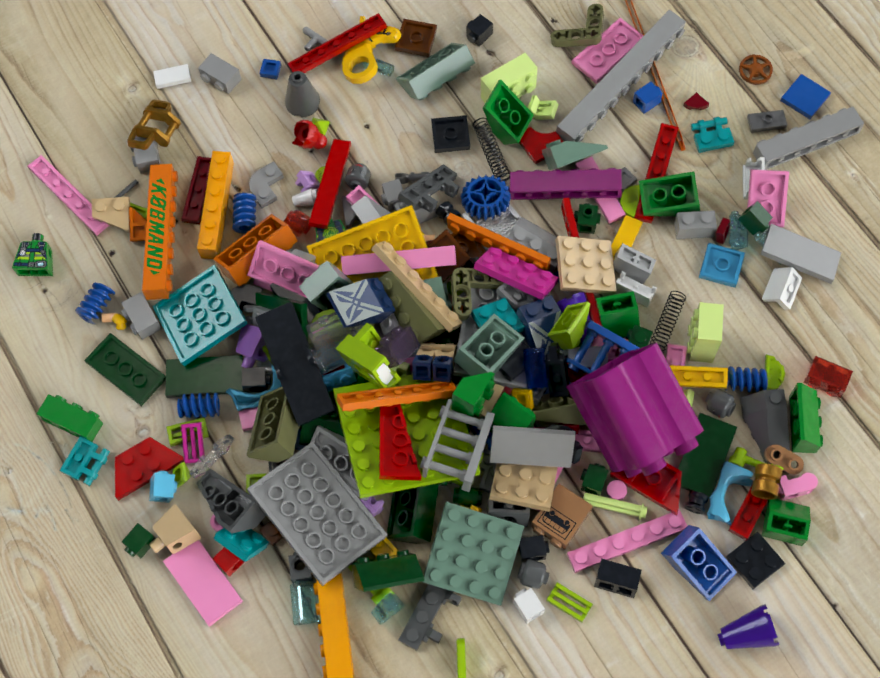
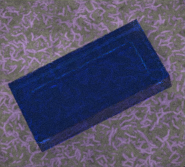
M544 348L524 349L527 389L548 387Z

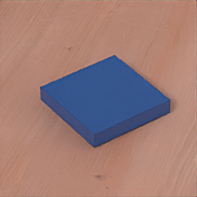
M801 74L781 97L780 101L806 118L811 119L828 99L831 92Z

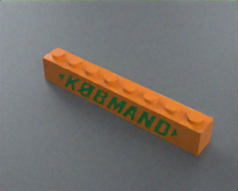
M172 164L150 165L142 291L146 300L169 299V291H172L170 275H173L171 259H174L172 243H175L173 227L176 226L173 214L177 209L174 197H177L175 182H178V173L174 171Z

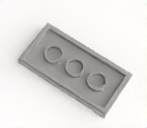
M771 224L760 255L832 284L841 252Z
M493 426L490 463L571 468L575 431Z

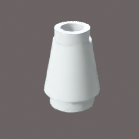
M310 188L292 196L293 205L295 207L314 206L318 190Z

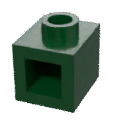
M757 201L748 207L738 220L752 235H755L759 231L763 233L770 226L768 223L773 217Z
M634 325L633 329L629 328L625 339L642 348L649 344L653 331Z
M589 464L588 469H583L580 480H583L581 491L600 496L609 470L605 469V466L601 464Z
M137 523L123 539L122 543L126 546L124 550L132 557L137 555L139 558H142L151 548L149 543L156 538Z

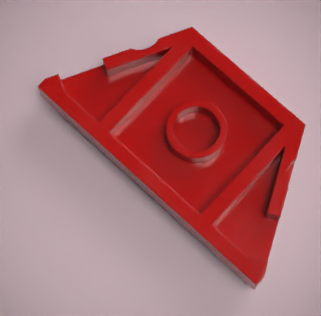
M151 437L115 457L116 499L119 501L148 484L152 475L157 473V471L172 470L184 462L183 456Z
M668 463L661 470L648 476H644L643 472L627 478L623 470L620 472L611 471L610 477L624 482L627 487L677 516L682 471Z

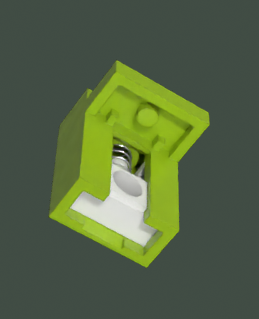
M366 323L354 337L348 334L335 348L355 373L379 388L394 387L401 379L397 372L388 367L390 363L382 355L388 347L369 323Z

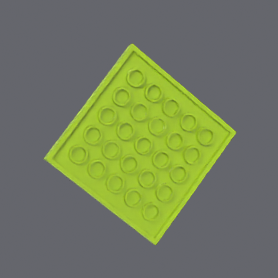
M432 371L431 381L413 380L412 374L400 376L401 379L394 387L438 381H433ZM371 382L333 388V395L360 498L459 479L432 469L428 470L426 478L422 477L421 481L379 479V407L357 409L351 412L342 411L336 401V397L339 393L380 388ZM448 399L401 404L407 432L412 442V449L416 456L421 476L423 469L420 468L423 456L427 457L441 421V417H439L442 405L446 406ZM447 418L444 427L469 434L466 423ZM441 434L438 444L466 453L474 451L472 444ZM436 451L432 459L434 462L462 471L463 469L467 470L469 466L464 460ZM479 465L475 476L480 475Z

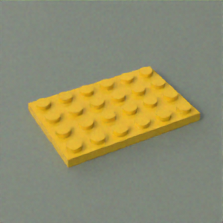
M410 205L308 245L307 249L309 254L316 256L315 263L320 266L328 260L342 272L341 256L374 253L371 249L379 242L386 241L390 243L395 251L428 247L413 206ZM435 267L412 269L419 274L422 280L439 277ZM389 271L346 276L355 283L369 278L380 279Z

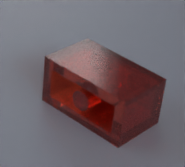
M815 356L803 383L808 384L813 389L825 391L829 396L841 398L846 391L853 371Z

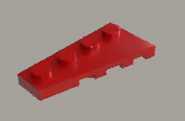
M401 404L379 407V479L421 481L422 476L417 466V459L412 449L410 436L407 432Z

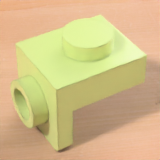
M532 95L528 109L534 114L533 118L535 120L554 119L559 104L556 100L540 101L537 95Z

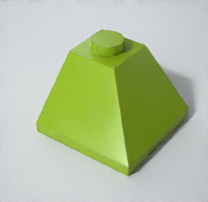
M582 302L567 305L547 336L555 343L559 342V346L563 350L576 348L584 334L590 303Z

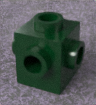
M589 203L579 204L578 211H574L575 222H577L576 226L579 233H595L596 224H600L601 213H597L598 206Z

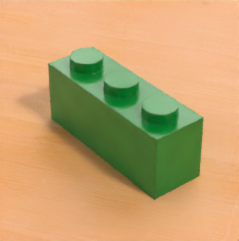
M48 394L36 413L42 421L65 432L93 442L103 425V422L99 419L100 415L91 410L86 412L83 410V407L76 403L71 405L66 402L65 398L59 395L54 397Z

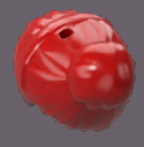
M303 119L296 122L294 127L296 138L292 144L303 149L314 147L319 150L325 148L327 138L319 132L312 121Z

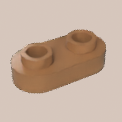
M774 444L765 449L764 457L766 461L783 467L784 472L795 475L803 470L804 462L802 458L786 448ZM774 451L779 452L778 458L773 457ZM792 461H795L797 463V466L795 468L791 467Z

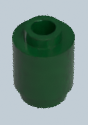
M462 486L454 488V504L465 507L481 505L483 493L479 492V488L471 487L469 492L461 490Z

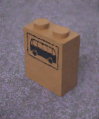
M558 484L553 491L550 512L540 510L532 521L531 527L533 532L538 536L543 535L548 538L554 547L565 550L591 513L593 505L561 484Z

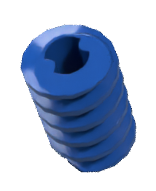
M237 193L234 195L232 228L237 233L246 234L256 226L254 221L256 220V215H254L256 213L254 208L256 207V202H254L256 196L254 194Z
M96 282L92 284L93 289L88 290L89 295L84 296L85 301H81L80 307H77L75 310L83 320L94 325L95 323L92 321V318L99 319L96 312L103 313L100 306L107 307L104 300L111 301L108 294L115 295V292L110 287Z
M730 366L728 367L727 388L731 385L732 391H735L736 386H739L740 392H742L744 387H747V391L751 392L752 387H754L756 393L759 392L760 388L767 390L768 379L766 371L761 368L758 372L756 368H753L750 372L748 367H745L743 371L741 367H737L734 370V367Z
M217 392L214 393L213 398L210 397L209 393H206L205 398L199 393L197 399H195L193 393H191L190 399H187L186 394H183L182 399L178 398L177 401L178 416L183 418L186 415L187 418H191L194 415L195 418H198L200 413L202 417H207L209 413L210 417H214L217 413L219 417L220 401Z

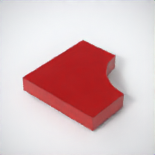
M529 127L524 132L519 144L531 160L537 164L544 160L541 150L546 149V144L559 139L561 143L564 141L556 131L540 133Z

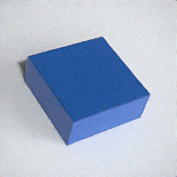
M263 59L259 73L260 77L277 80L281 69V61Z

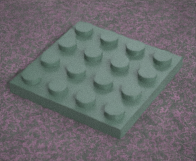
M445 502L424 572L425 581L422 582L501 606L524 526Z

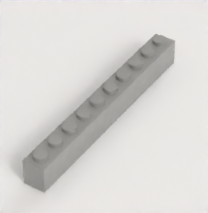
M668 10L557 125L556 132L563 141L581 142L585 137L584 134L587 131L593 130L596 122L606 116L607 110L610 107L613 108L618 103L621 95L625 96L630 90V86L640 80L642 73H647L652 67V63L662 57L663 51L665 49L669 50L674 40L684 34L686 21L671 10Z

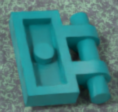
M714 117L713 120H699L697 123L691 124L692 131H699V133L694 134L698 153L734 146L735 142L730 127L722 129L721 126L728 124L727 117ZM714 127L715 130L706 131V128Z
M79 437L59 471L78 481L82 474H84L86 478L83 483L90 486L93 480H96L99 476L97 473L102 465L106 464L110 451L103 448L101 453L98 454L96 453L99 447L97 444ZM91 459L96 460L91 469L86 468Z

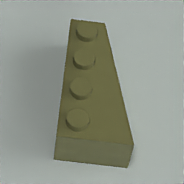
M389 271L379 279L388 297L392 300L396 310L394 315L411 348L419 347L421 343L431 342L447 331L392 271Z

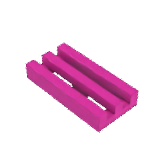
M202 422L181 424L185 464L205 462ZM194 427H197L200 458H197ZM186 428H190L193 459H189Z

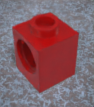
M225 547L212 558L229 577L245 563Z

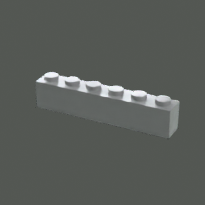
M854 107L843 108L835 114L823 116L820 120L810 121L802 127H794L789 132L779 133L771 139L759 141L753 154L756 160L759 157H765V170L856 135L860 133L864 122Z

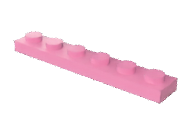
M679 509L677 516L673 513L666 514L567 552V556L574 572L577 573L600 564L601 558L610 560L678 534L687 527V524Z

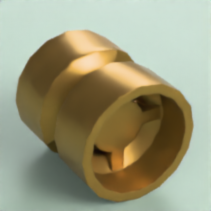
M757 464L754 474L756 480L753 481L751 494L765 500L777 499L780 487L778 483H780L783 470L772 464Z

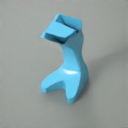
M273 365L271 366L273 384L269 390L255 394L231 388L226 391L232 397L238 411L257 407L260 396L282 387Z
M728 461L724 462L717 487L710 496V508L707 512L708 519L722 521L731 525L729 513L724 502L727 488L733 483L752 486L753 480L750 478H752L753 472Z

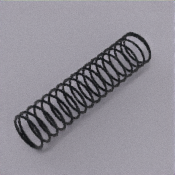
M483 117L475 120L472 126L495 179L496 177L499 178L509 174V177L502 179V181L509 180L510 173L487 118ZM486 119V121H482L486 122L483 125L474 126L476 121ZM485 135H487V136H489V137L493 136V138H489V139H487V138H485V137H483V138H480V137H481V136H485ZM500 156H502V159H498V160H496V161H494V162H490L491 160H495V159L499 158ZM503 163H505V166H501V167H499V168H497V169H493L494 167H498V166L502 165ZM504 167H507L506 169L501 170V171H499L498 173H495L496 170H500V169H503ZM506 170H508V173H504V174H501V175H499V176H496L497 174L503 173V172H505Z
M670 292L651 341L654 342L655 340L664 344L669 343L668 339H670L671 332L675 328L674 324L677 322L675 319L665 316V314L676 318L680 316V309L683 308L682 305L686 301V296L684 298L681 295L671 293L678 292L684 295L682 292ZM673 295L680 296L683 299L675 298ZM671 299H675L676 301L682 302L683 304L680 305L677 302L671 301ZM669 303H673V304L679 305V306H681V308H678V307H676V306L670 305ZM667 306H671L672 308L680 310V312L669 309ZM666 310H670L674 313H677L678 316L668 313ZM663 318H667V319L673 320V321H675V323H671V322H669V321H666V320H664ZM661 321L672 324L674 327L665 325ZM660 325H664L665 327L671 328L672 331L664 329ZM662 329V330H664V331L670 332L671 334L668 335V334L663 333V332H661V331L656 332V330ZM657 333H661V334H663V335H666V336H668L669 338H665V337L659 336ZM656 337H660V338H662V339H665V340H667V342H663V341H661V340H658ZM658 344L660 347L664 348V350H661L662 352L666 350L665 347H667V344L666 346Z

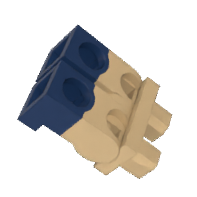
M421 343L420 349L412 362L413 380L431 381L433 371V381L451 382L456 345L453 343Z

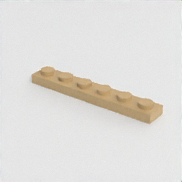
M383 241L376 243L371 250L448 332L458 329L462 325L458 315L446 306L445 301L432 291L431 286L426 284L415 270H412L406 260L396 253L390 243Z

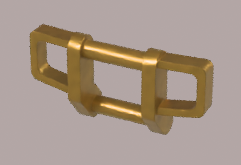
M154 99L143 111V116L139 123L133 127L127 139L129 147L147 150L154 140L162 147L169 145L171 136L181 125L180 120L171 113L170 102ZM148 120L163 121L169 127L164 134L158 128L145 126ZM136 136L147 138L145 141L134 140Z

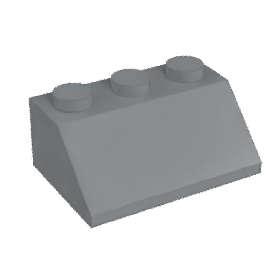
M521 217L507 238L550 257V268L548 271L553 274L558 266L555 242L557 237Z

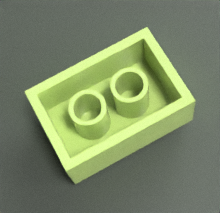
M523 53L481 78V99L486 103L498 80H502L518 98L526 93H531L536 88L538 67L526 53Z
M700 302L698 308L694 309L687 331V336H690L686 352L690 354L689 361L713 363L722 342L724 304Z

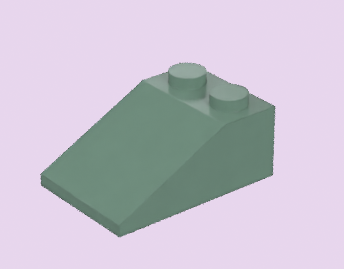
M559 139L546 144V149L541 151L548 169L553 170L606 150L608 147L602 144L574 141L561 143Z
M327 260L311 276L307 277L299 288L312 304L324 311L333 308L326 293L353 282Z
M493 314L459 348L453 361L471 376L487 372H493L495 375L525 338L496 314Z

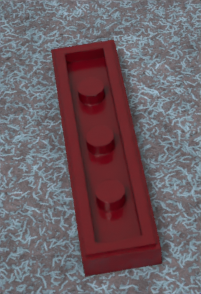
M197 156L181 221L184 223L200 225L211 158Z

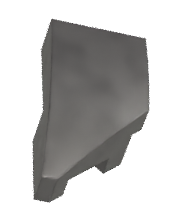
M342 196L346 229H350L351 224L355 220L359 221L360 219L351 208L352 205L346 200V196Z

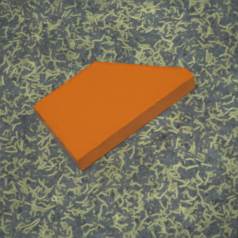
M129 207L130 241H145L147 220L134 208Z

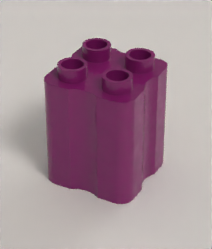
M657 342L639 349L630 350L567 386L570 395L612 472L623 470L627 478L643 472L644 476H648L667 465L663 457L674 452L677 456H680L699 445L695 436L703 432L704 429Z

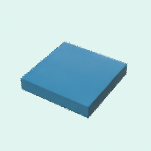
M708 243L699 278L736 288L745 252Z

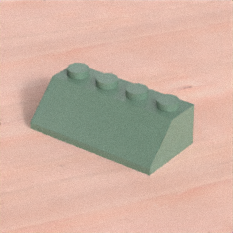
M450 43L398 76L396 80L411 98L423 100L428 97V93L431 91H437L442 88V84L455 80L457 78L456 75L469 71L471 69L470 66L474 65L475 61L466 44Z

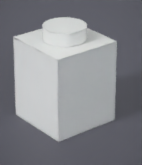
M532 588L527 591L522 589L515 594L516 598H514L513 603L526 624L544 614L545 608Z

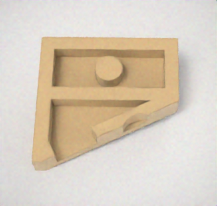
M130 198L92 199L93 219L105 222L113 227H118L129 233Z

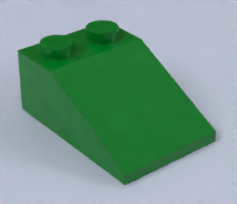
M498 80L483 106V111L493 134L504 145L519 143L534 116L502 80Z
M694 171L639 181L644 216L676 217L677 213L700 211Z

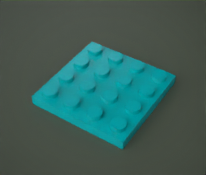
M215 264L171 293L169 299H162L152 306L180 363L184 366L248 324Z

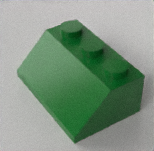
M797 383L789 395L792 452L817 453L820 447L823 446V436L820 435L819 430L822 426V417L818 414L821 400L820 397H817V390L803 383Z

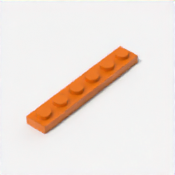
M450 213L447 217V228L453 233H459L471 241L479 242L486 248H499L503 252L516 256L524 262L534 264L537 268L544 271L549 270L550 257L453 213Z
M438 381L337 394L336 401L342 411L351 412L357 409H373L380 406L390 407L396 404L449 399L457 387L452 381Z

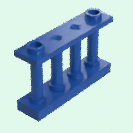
M587 320L585 326L587 335L573 360L566 358V363L569 364L567 366L569 369L577 373L580 370L585 374H589L601 367L607 353L614 345L620 348V355L636 348L639 349V347L594 321ZM599 336L604 339V344L592 367L588 369L580 363L594 337Z

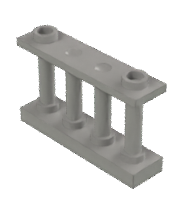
M448 399L446 406L442 405L439 413L441 421L427 457L423 456L420 468L423 469L422 477L426 478L428 470L432 469L459 478L463 482L461 490L469 492L495 414L487 411L485 419H477L450 410L452 400ZM447 418H451L476 426L481 431L479 435L475 434V436L444 426ZM441 434L472 444L475 447L474 451L466 453L438 444ZM435 451L466 461V464H469L468 469H463L462 471L432 461Z

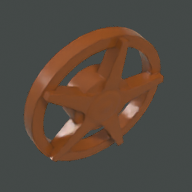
M749 55L741 61L739 66V73L742 79L754 85L767 82L773 72L771 62L761 55ZM753 59V63L750 65L744 64L746 61ZM756 59L762 60L765 63L760 64ZM767 66L769 67L768 76L763 72V68ZM742 68L748 70L750 74L749 78L745 76ZM762 76L764 78L762 80H752L753 77Z

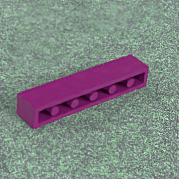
M592 168L589 170L571 169L568 171L554 169L552 171L534 170L527 172L517 170L510 172L511 200L563 199L568 197L570 199L622 198L621 169L609 168L607 170H598Z

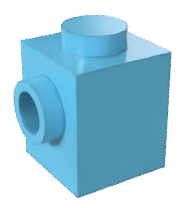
M157 471V473L152 475L150 479L149 501L169 503L173 499L174 493L177 491V481H174L175 474H169L168 471Z

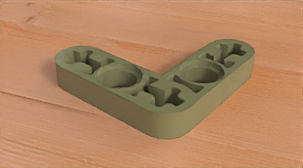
M592 4L588 7L586 28L564 29L552 32L550 35L552 45L554 47H573L599 44L602 40L603 6L601 4ZM592 23H599L598 25L591 26ZM574 36H580L578 39H572Z
M474 268L455 269L451 276L453 312L458 315L461 321L467 320L472 312L471 288L497 289L504 282H497V279ZM458 275H461V278H463L461 284H459L460 278L458 277ZM480 275L483 277L484 281L478 282L475 280L474 276ZM463 291L466 293V297H459L456 292ZM461 304H464L463 311L465 313H462V311L460 310Z

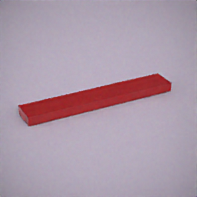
M378 13L287 64L292 72L301 71L306 73L386 29L387 25Z
M661 123L645 180L666 175L679 127ZM640 195L634 218L652 224L654 216L643 215Z
M333 139L310 216L309 227L328 229L350 152L351 141Z

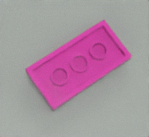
M494 247L489 248L474 265V269L540 300L545 298L559 279V277L549 271L537 268L534 264L524 262L518 257L509 255Z

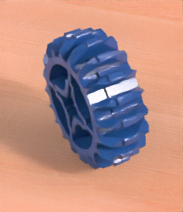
M486 174L484 177L478 175L477 179L472 178L471 182H466V187H463L461 195L462 206L465 208L466 213H470L471 217L477 216L478 220L481 217H484L485 221L487 217L494 219L495 215L500 217L501 212L505 213L506 208L510 205V189L500 177L495 179L494 175L488 177Z

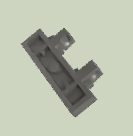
M443 164L401 191L398 199L407 206H423V209L431 213L436 209L438 203L431 195L439 190L444 191L446 195L452 198L457 195L459 186L453 182L457 177V173Z
M428 584L398 641L415 651L418 650L422 641L427 643L428 639L439 644L443 635L432 629L434 626L432 622L442 604L445 605L447 601L458 607L462 597L453 593V591Z

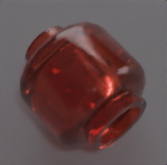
M298 209L294 212L291 210L284 220L296 237H300L302 234L307 235L311 229L309 227L310 217Z

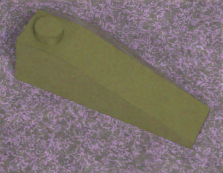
M571 395L569 397H551L547 401H540L537 407L534 406L532 409L536 415L535 421L587 425Z

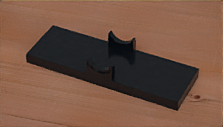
M290 301L255 317L270 354V361L274 366L277 378L282 384L298 426L305 425L336 411L293 303Z

